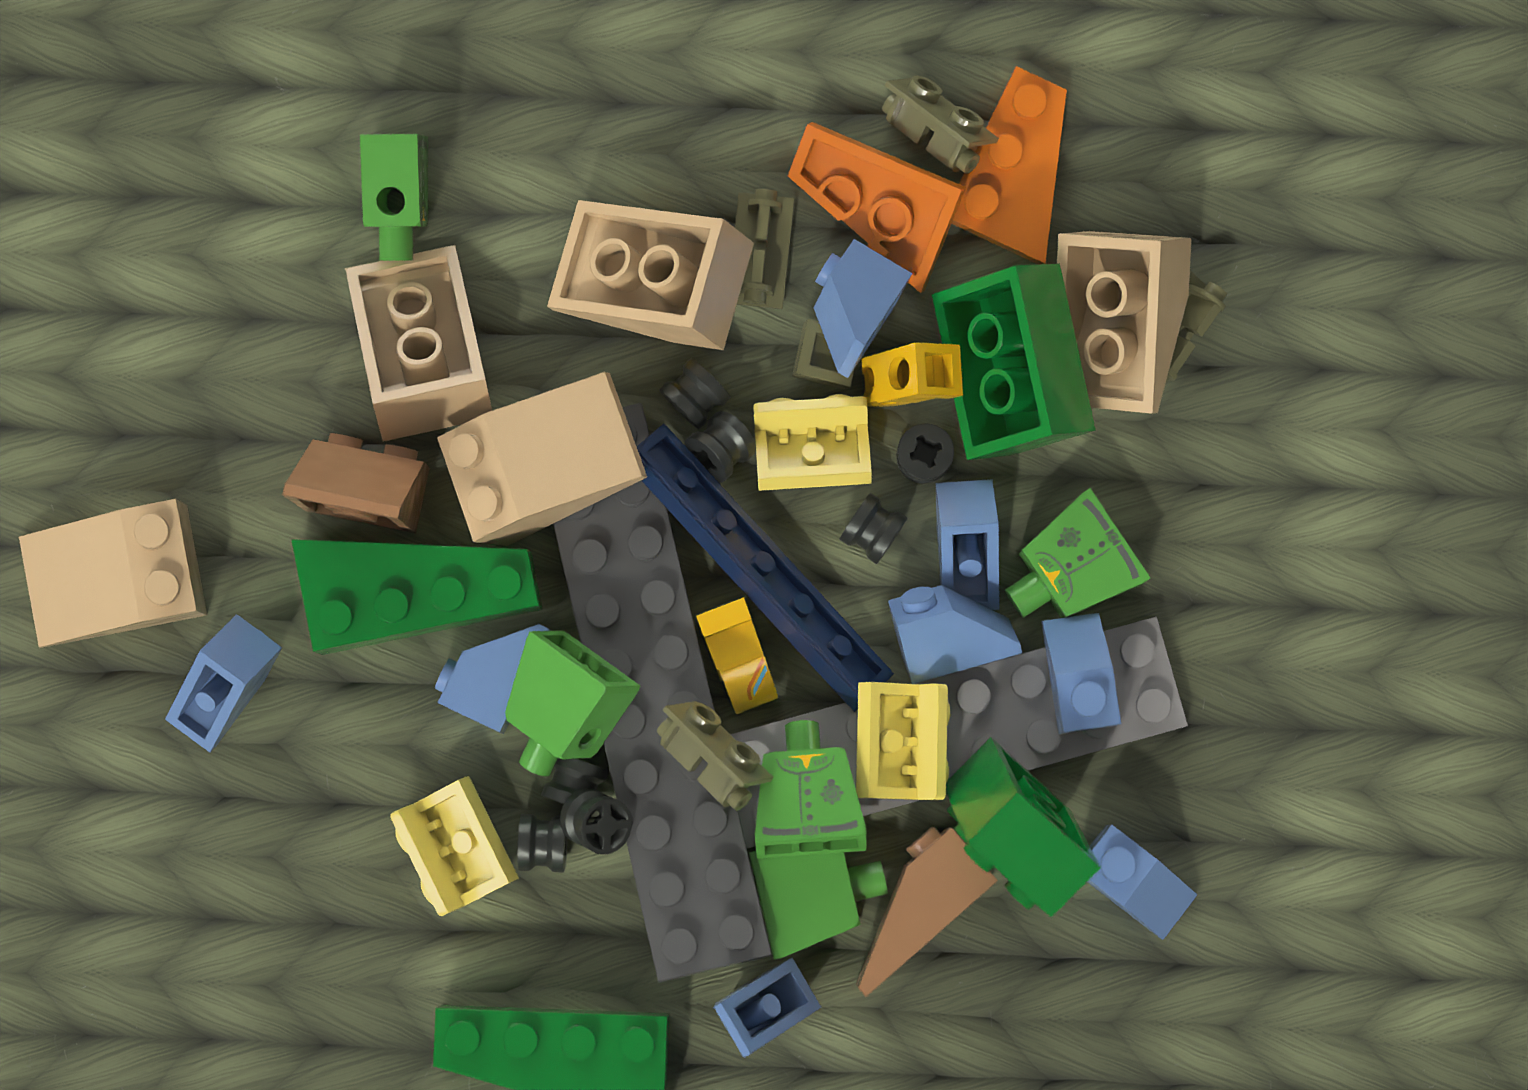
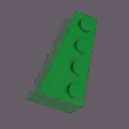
M291 539L313 652L320 655L543 610L533 557L527 549Z
M441 1005L435 1009L433 1067L512 1090H667L669 1013Z

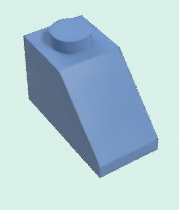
M855 239L841 258L834 253L830 255L815 281L823 286V289L814 306V311L837 371L846 378H849L895 308L912 275L911 272Z
M993 480L936 483V524L940 585L991 610H999V522Z
M943 585L933 588L916 587L906 591L901 597L888 600L902 659L912 684L1022 654L1020 642L1009 618Z
M1099 613L1042 621L1058 734L1120 725L1121 718L1113 666Z
M236 614L199 651L165 720L208 752H211L264 683L282 647Z
M538 624L464 650L458 662L449 658L435 685L436 690L443 692L438 703L504 734L509 725L505 710L526 638L530 631L551 630Z
M1105 825L1090 845L1101 868L1087 882L1160 939L1164 940L1197 894L1158 859L1113 825Z
M790 958L717 1001L714 1008L742 1056L746 1057L820 1009L821 1005L793 958Z

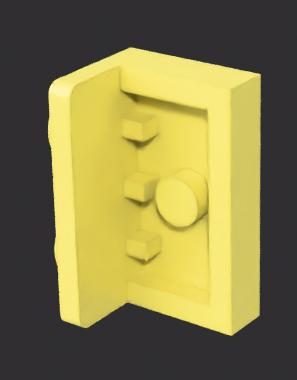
M836 394L824 399L793 400L790 398H776L769 402H760L753 405L759 491L872 484L866 397H850L844 394Z
M858 682L856 792L858 798L945 799L946 783L949 778L947 726L950 721L948 687L946 684Z
M469 776L447 785L414 804L391 813L390 816L396 828L398 843L409 854L421 879L422 892L426 899L434 906L439 916H444L467 906L519 879Z

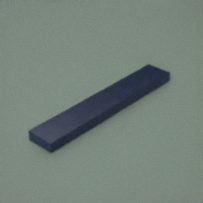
M662 424L637 446L647 474V478L641 481L854 712L858 710V682L886 683L894 675L892 670L665 424Z

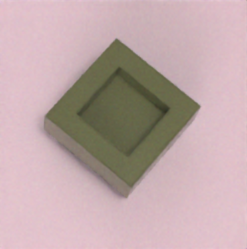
M807 319L803 323L792 377L847 390L851 387L854 370L849 378L838 373L819 321Z

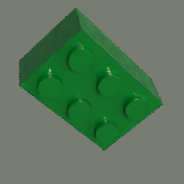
M1060 264L1015 265L932 294L942 344L960 345L963 396L954 397L967 460L1012 456L1096 431Z
M992 737L948 779L946 794L951 805L947 808V811L958 823L955 827L956 832L967 843L963 847L964 851L985 872H989L993 867L1001 872L1008 880L1005 884L1006 889L1026 909L1030 910L1036 904L1051 918L1101 868L1072 811Z

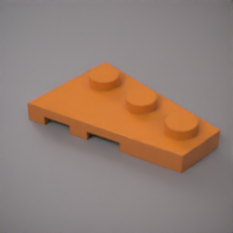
M1016 66L986 127L999 140L994 144L977 147L975 153L980 156V160L973 171L968 174L964 173L959 183L965 186L966 189L952 224L1035 264H1045L1067 90Z
M814 122L807 124L788 173V177L835 219L838 221L842 220L868 243L867 247L911 272L912 275L908 283L918 292L922 293L926 289L966 189L965 186Z

